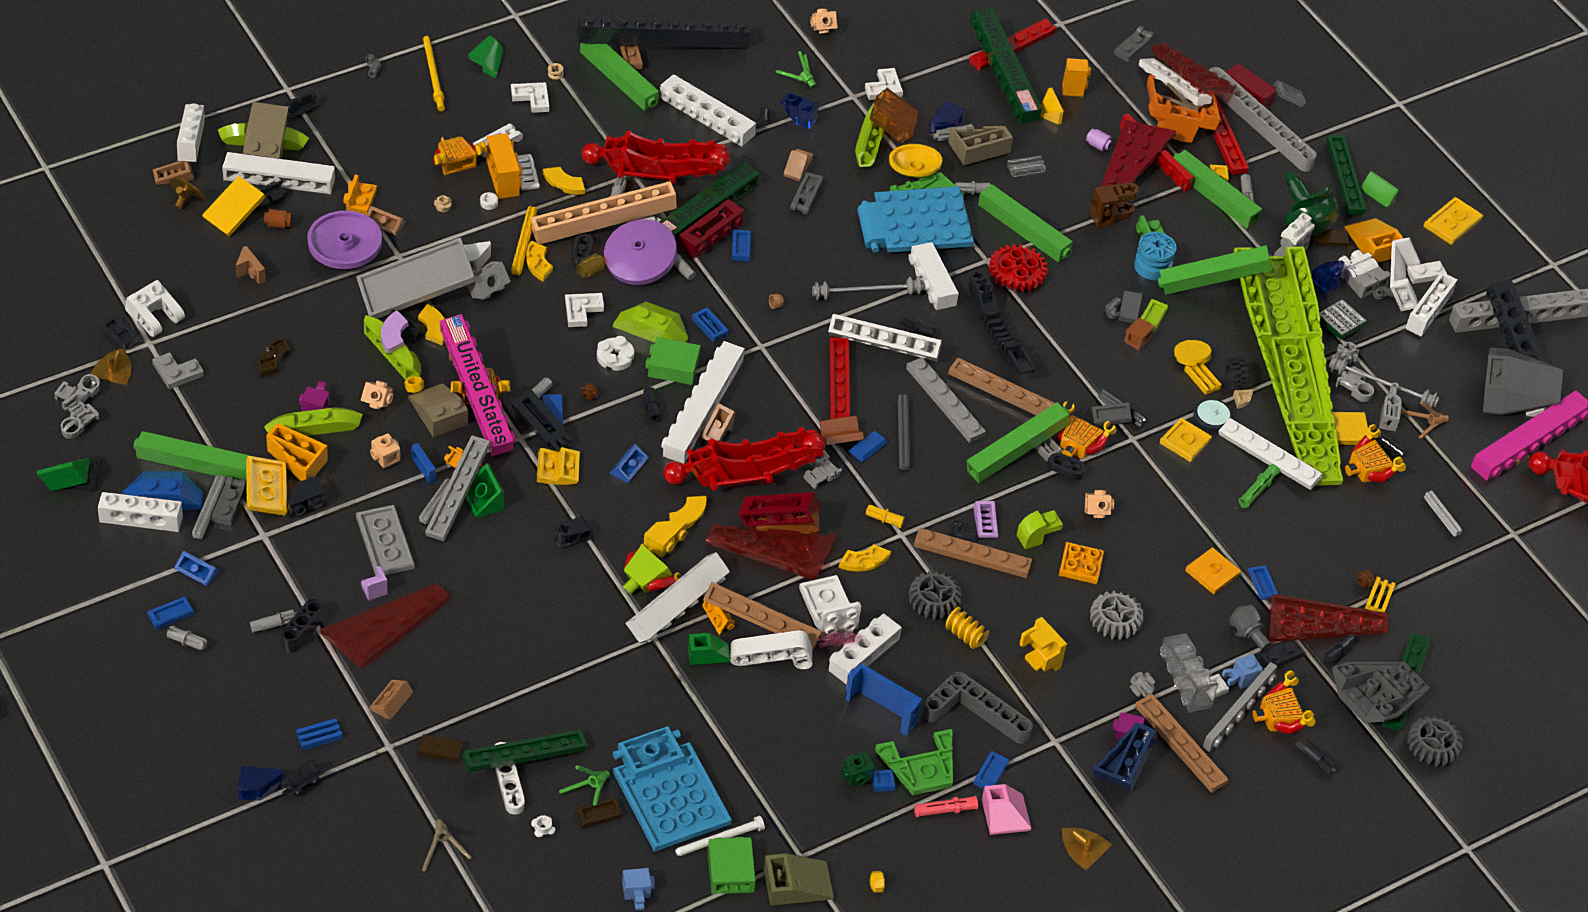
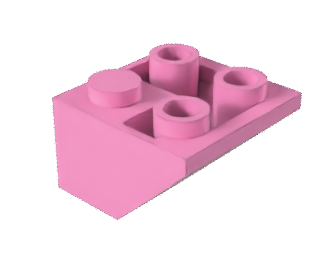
M1006 784L984 787L982 804L990 835L1031 831L1022 793Z

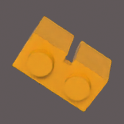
M1067 58L1062 82L1063 95L1083 97L1084 90L1088 89L1087 77H1090L1091 74L1088 60Z

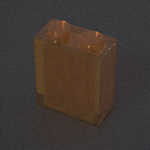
M886 88L876 96L869 119L898 142L902 143L913 136V129L917 123L919 111L889 88Z

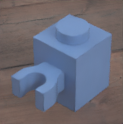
M1254 654L1236 659L1233 669L1223 670L1222 676L1223 678L1227 676L1232 677L1228 679V686H1232L1237 682L1242 689L1250 686L1263 669Z
M649 868L623 870L622 884L625 900L634 899L635 911L644 910V898H650L651 889L655 888L654 877L650 876Z

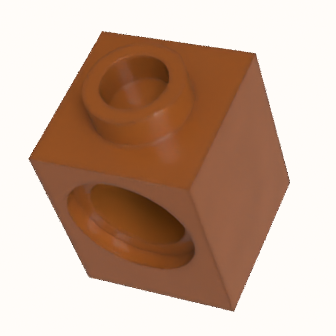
M1139 317L1127 329L1124 342L1140 350L1151 340L1154 326Z

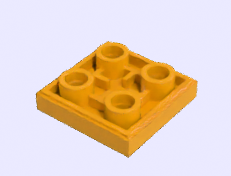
M1066 542L1059 576L1097 584L1104 551Z

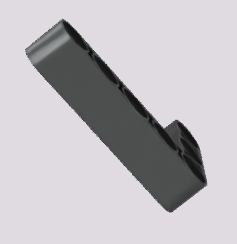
M962 672L953 673L925 701L923 717L928 722L934 723L939 721L955 704L960 702L1014 742L1025 744L1030 739L1033 724L1027 717Z

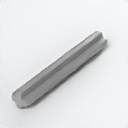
M217 475L192 531L193 538H203L225 486L226 478L224 476Z

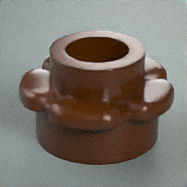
M586 383L581 388L582 396L585 399L592 400L598 397L599 390L594 385Z
M1368 570L1357 573L1358 584L1361 587L1370 588L1375 581L1373 574Z

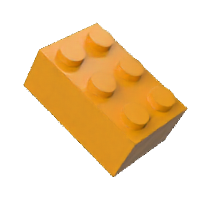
M508 133L487 136L488 151L486 153V162L498 199L519 196V190L522 188L520 178L522 167L518 165L517 152H514L513 140H510Z

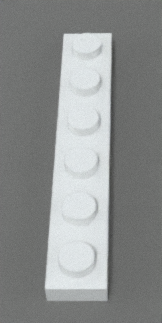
M1140 59L1139 66L1145 69V72L1155 75V78L1164 82L1165 85L1169 82L1184 98L1192 101L1194 105L1203 106V104H1211V96L1156 59Z
M1231 418L1219 430L1220 436L1266 464H1275L1281 473L1309 490L1322 478V473Z

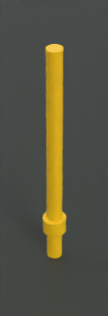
M425 36L423 41L434 89V101L437 103L438 111H444L443 101L445 98L440 88L430 37Z

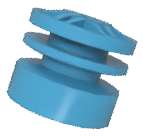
M1150 232L1142 236L1134 262L1135 270L1138 274L1146 279L1158 280L1161 277L1160 270L1171 268L1177 249L1174 240L1167 234L1160 232Z

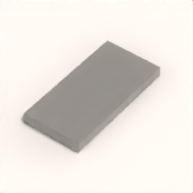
M394 505L356 513V519L375 576L377 566L381 567L384 575L415 569V564Z

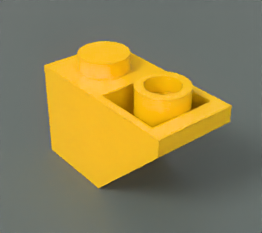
M685 520L656 522L644 534L646 548H652L653 553L663 558L667 553L672 552L679 541L684 540L687 535V522Z

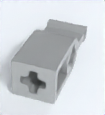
M1393 382L1391 384L1389 393L1385 397L1380 415V429L1396 432L1402 403L1401 398L1396 395L1399 387L1398 383Z

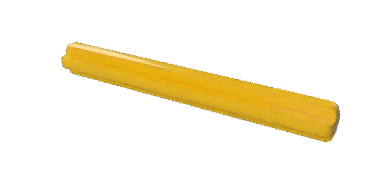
M529 206L527 208L511 268L513 275H520L522 272L526 250L532 234L531 217L537 215L536 207Z

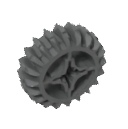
M937 570L934 574L928 571L926 575L921 573L919 577H915L914 582L910 585L908 594L913 610H918L919 615L925 614L926 618L931 616L933 620L936 617L942 620L944 615L949 617L956 607H960L962 600L961 586H958L957 580H952V575L946 577L945 572L942 575L938 574Z
M1426 715L1425 718H1419L1417 722H1414L1411 730H1409L1407 744L1410 745L1409 751H1414V757L1419 756L1420 762L1425 760L1428 765L1434 763L1437 767L1439 763L1442 766H1445L1447 763L1451 764L1454 759L1456 760L1459 757L1463 748V738L1460 737L1461 731L1456 730V725L1451 726L1450 720L1445 722L1443 717L1436 719L1435 715L1430 719Z

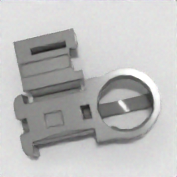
M1355 366L1352 367L1353 369L1364 372ZM1344 371L1341 377H1338L1335 385L1338 387L1340 384L1351 390V396L1361 402L1370 401L1374 393L1373 386L1364 382L1366 377L1351 371ZM1359 390H1366L1370 394L1364 395Z
M87 374L81 378L77 388L75 386L72 388L68 386L67 382L63 381L54 394L55 399L58 400L60 397L66 400L76 393L78 399L84 404L88 397L93 398L99 392L100 381L97 376ZM92 381L89 388L83 386L85 382Z
M76 393L62 402V408L65 411L69 410L71 412L70 417L64 419L61 423V433L67 439L77 438L84 431V426L95 418L99 420V413L90 404L85 406L78 399ZM72 425L78 427L74 432H66Z
M825 450L821 456L822 459H816V462L809 463L814 467V470L806 471L803 477L814 489L826 479L830 482L838 478L842 471V468H836L829 461L830 456Z

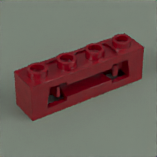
M728 199L679 235L678 248L694 259L700 254L702 255L708 248L716 245L719 240L728 236L731 231L743 224L744 209ZM726 208V211L719 215Z
M814 492L751 496L744 498L738 515L745 527L815 523L821 504ZM802 512H804L806 517L796 518L793 513H797V516H801ZM761 516L763 519L766 518V520H758V518Z

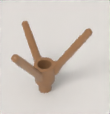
M1420 401V404L1430 414L1401 410V414L1428 419L1430 426L1419 436V439H1422L1438 424L1448 422L1449 418L1448 415L1437 413L1425 402Z

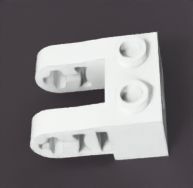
M158 280L126 299L125 310L152 337L162 332L160 323L151 313L154 310L162 309L174 323H178L185 318L182 308Z

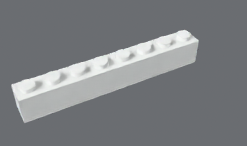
M723 341L721 347L716 348L714 359L709 360L707 371L701 374L699 384L694 386L691 398H687L684 410L680 411L677 416L676 424L671 425L669 436L665 437L662 441L661 447L663 448L664 457L682 462L683 464L688 458L687 450H692L715 408L742 364L744 348Z

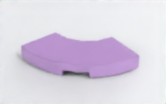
M398 311L392 313L385 320L381 329L382 345L388 354L404 346L401 333L408 327V321Z

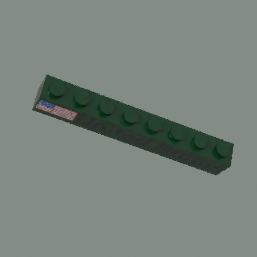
M993 8L973 11L970 25L974 28L977 40L980 41L982 50L988 57L989 65L993 67L995 77L999 80L1001 89L1007 96L1008 104L1012 106L1014 116L1017 117L1020 124L1039 120L1042 111L1041 105Z
M743 162L659 222L672 232L677 245L679 243V235L715 208L728 199L735 203L757 187L760 173Z

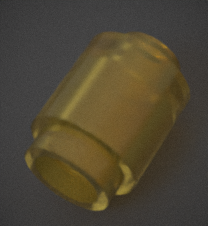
M594 253L581 260L577 265V270L583 278L586 276L590 277L604 269L605 260L601 255Z

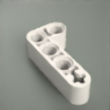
M804 631L741 638L731 642V663L737 666L792 659L795 667L798 669H808L812 666V645L807 633Z

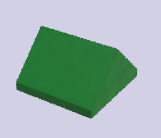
M88 457L37 471V475L50 491L87 483L90 460Z
M488 463L477 472L466 495V499L477 518L504 510V491Z

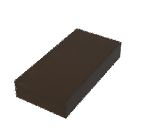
M1327 229L1322 234L1312 237L1313 245L1348 247L1349 245L1347 230Z
M423 734L418 755L459 762L464 741Z
M616 797L599 801L596 806L592 803L576 808V814L583 829L623 817V812Z

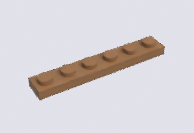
M957 358L949 369V375L1034 415H1038L1055 404L960 358Z
M919 528L914 542V547L1024 578H1027L1032 559L923 528Z
M711 582L703 599L712 605L774 633L804 631L809 637L812 650L821 633L820 630L715 582Z
M1153 694L1136 702V709L1211 793L1228 783L1229 779Z

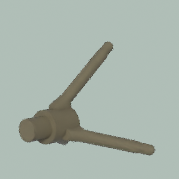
M1169 82L1167 86L1181 101L1159 94L1163 96V99L1170 100V102L1178 104L1180 107L1198 111V106L1185 99Z
M436 820L434 839L422 868L424 872L427 870L438 841L450 840L467 859L470 860L472 858L450 834L443 820Z

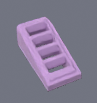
M976 501L973 508L978 538H998L995 501ZM981 517H990V520H982ZM982 524H991V526H982ZM983 530H992V533H983Z

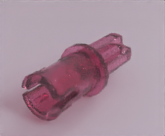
M852 630L846 632L835 631L830 635L819 636L818 641L824 640L825 642L818 644L822 649L831 646L841 647L842 644L855 642L856 634Z

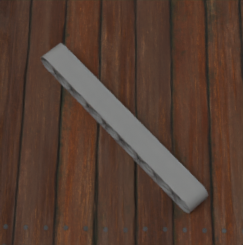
M1213 67L1209 70L1206 82L1208 88L1213 89L1214 93L1300 170L1308 172L1313 169L1316 152L1225 71L1218 67Z

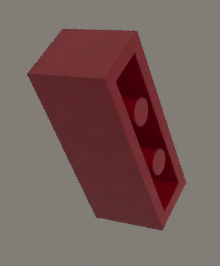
M1238 63L1226 71L1231 78L1265 108L1274 103L1277 90Z

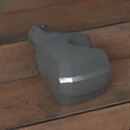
M1251 604L1242 605L1235 609L1229 618L1230 626H1235L1238 631L1235 635L1244 637L1245 640L1253 639L1261 651L1268 649L1272 643L1262 633L1264 625L1254 606Z

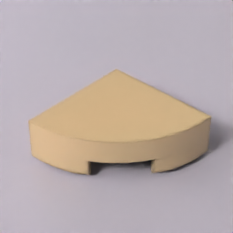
M1252 389L1234 390L1233 396L1237 409L1243 408L1250 403L1253 395Z

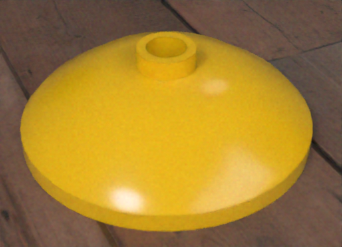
M907 144L895 148L890 153L889 163L898 173L908 177L919 178L930 176L937 172L942 166V156L938 151L929 146Z

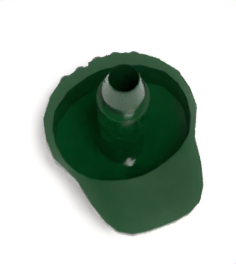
M1293 170L1287 171L1284 176L1287 185L1290 187L1288 191L1295 203L1291 211L1283 218L1286 227H1289L1302 213H1305L1311 217V223L1315 225L1310 237L1322 234L1336 223L1339 215V205L1333 195L1331 186L1312 195L1305 182L1300 181V177Z

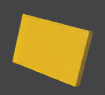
M238 176L202 216L230 237L266 196L242 177Z
M1454 197L1425 221L1424 227L1452 245L1479 223L1483 215Z
M248 456L246 459L247 510L285 516L287 513L286 462Z

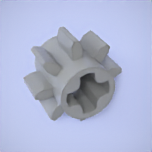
M1345 342L1343 345H1338L1335 356L1337 357L1338 355L1340 360L1346 358L1347 364H1350L1352 361H1357L1360 350L1356 349L1354 343Z
M1138 672L1131 678L1130 682L1132 685L1130 688L1137 697L1141 694L1143 697H1146L1154 691L1155 686L1153 684L1156 681L1148 672L1145 674Z

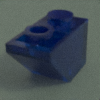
M787 92L780 102V105L793 122L811 129L818 119L819 103L791 92Z
M946 101L942 107L938 108L936 116L932 117L929 122V127H931L930 135L933 136L936 130L959 127L963 122L965 109Z
M1343 260L1329 261L1314 268L1311 276L1313 285L1324 294L1336 290L1339 286L1340 277L1343 274L1345 262Z
M242 766L238 783L239 799L261 801L281 788L279 782L284 777V770Z

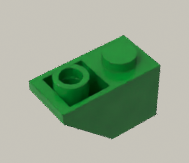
M710 633L689 634L688 653L690 665L727 663L731 661L728 643Z

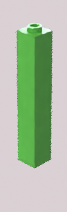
M580 44V53L644 111L658 104L659 91L607 44Z
M1184 150L1174 155V158L1193 176L1191 186L1246 229L1259 222L1262 209L1188 151Z
M991 184L980 192L978 205L1051 258L1060 262L1062 259L1070 256L1072 240Z
M1267 245L1160 270L1161 277L1158 278L1159 287L1164 289L1166 295L1271 271L1272 266Z
M1058 402L969 458L967 460V471L978 483L982 482L1067 427L1070 416L1068 410Z
M144 431L141 432L140 437L136 438L134 442V449L139 459L214 476L220 475L227 478L229 475L238 480L241 478L246 479V459L250 455Z

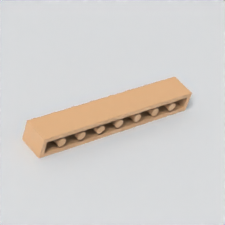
M671 181L546 213L531 217L532 231L536 242L543 244L677 208L676 193Z

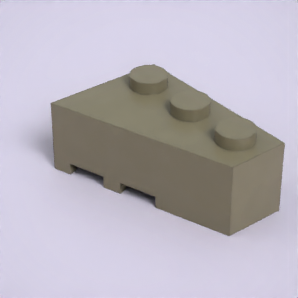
M983 126V129H973V127L956 129V127H951L948 143L962 164L967 165L1010 153L1013 137L1005 126Z

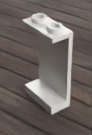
M1410 237L1392 241L1390 288L1401 311L1414 309L1419 303L1409 279H1406V267L1420 264Z

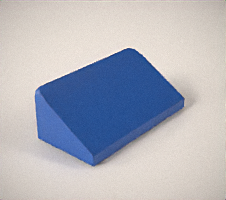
M635 444L626 451L609 473L628 483L649 457Z
M185 551L182 552L174 569L206 586L221 571Z

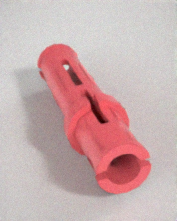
M976 796L959 799L958 797H953L951 800L914 804L916 817L949 812L957 814L964 810L978 809Z

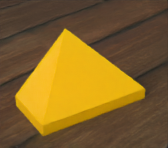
M1049 88L1041 104L1042 111L1040 117L1056 124H1061L1064 111L1053 89Z

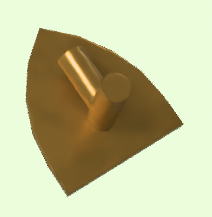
M180 177L171 178L170 184L179 196L175 204L176 208L182 209L188 194L204 200L207 199L199 189Z
M122 348L114 350L96 363L91 374L97 376L99 380L127 385L132 371L131 361Z
M1062 828V840L1066 851L1086 871L1112 846L1110 842L1094 832L1079 828Z

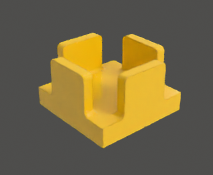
M1040 617L1035 621V625L1022 633L1020 646L1024 647L1030 643L1035 649L1026 654L1025 659L1036 671L1043 669L1046 672L1051 668L1056 671L1062 667L1067 643L1043 617Z

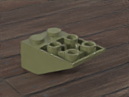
M791 854L765 856L764 874L770 906L834 899L826 861Z

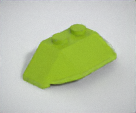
M643 302L622 311L613 324V327L654 343L656 337L686 343L688 341L680 314L649 302Z

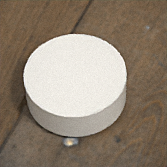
M491 192L482 194L480 197L481 207L487 210L495 209L498 206V196Z

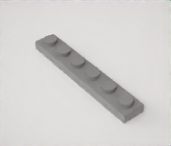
M923 357L907 363L906 369L969 443L985 436L986 431Z
M471 436L425 531L426 536L445 541L490 447V441Z
M1270 662L1216 724L1206 736L1202 749L1210 752L1214 747L1217 748L1221 744L1223 736L1230 734L1234 727L1233 724L1235 722L1239 723L1242 720L1245 710H1250L1253 707L1257 696L1260 698L1264 694L1266 686L1273 684L1277 677L1275 675L1277 669L1275 664Z

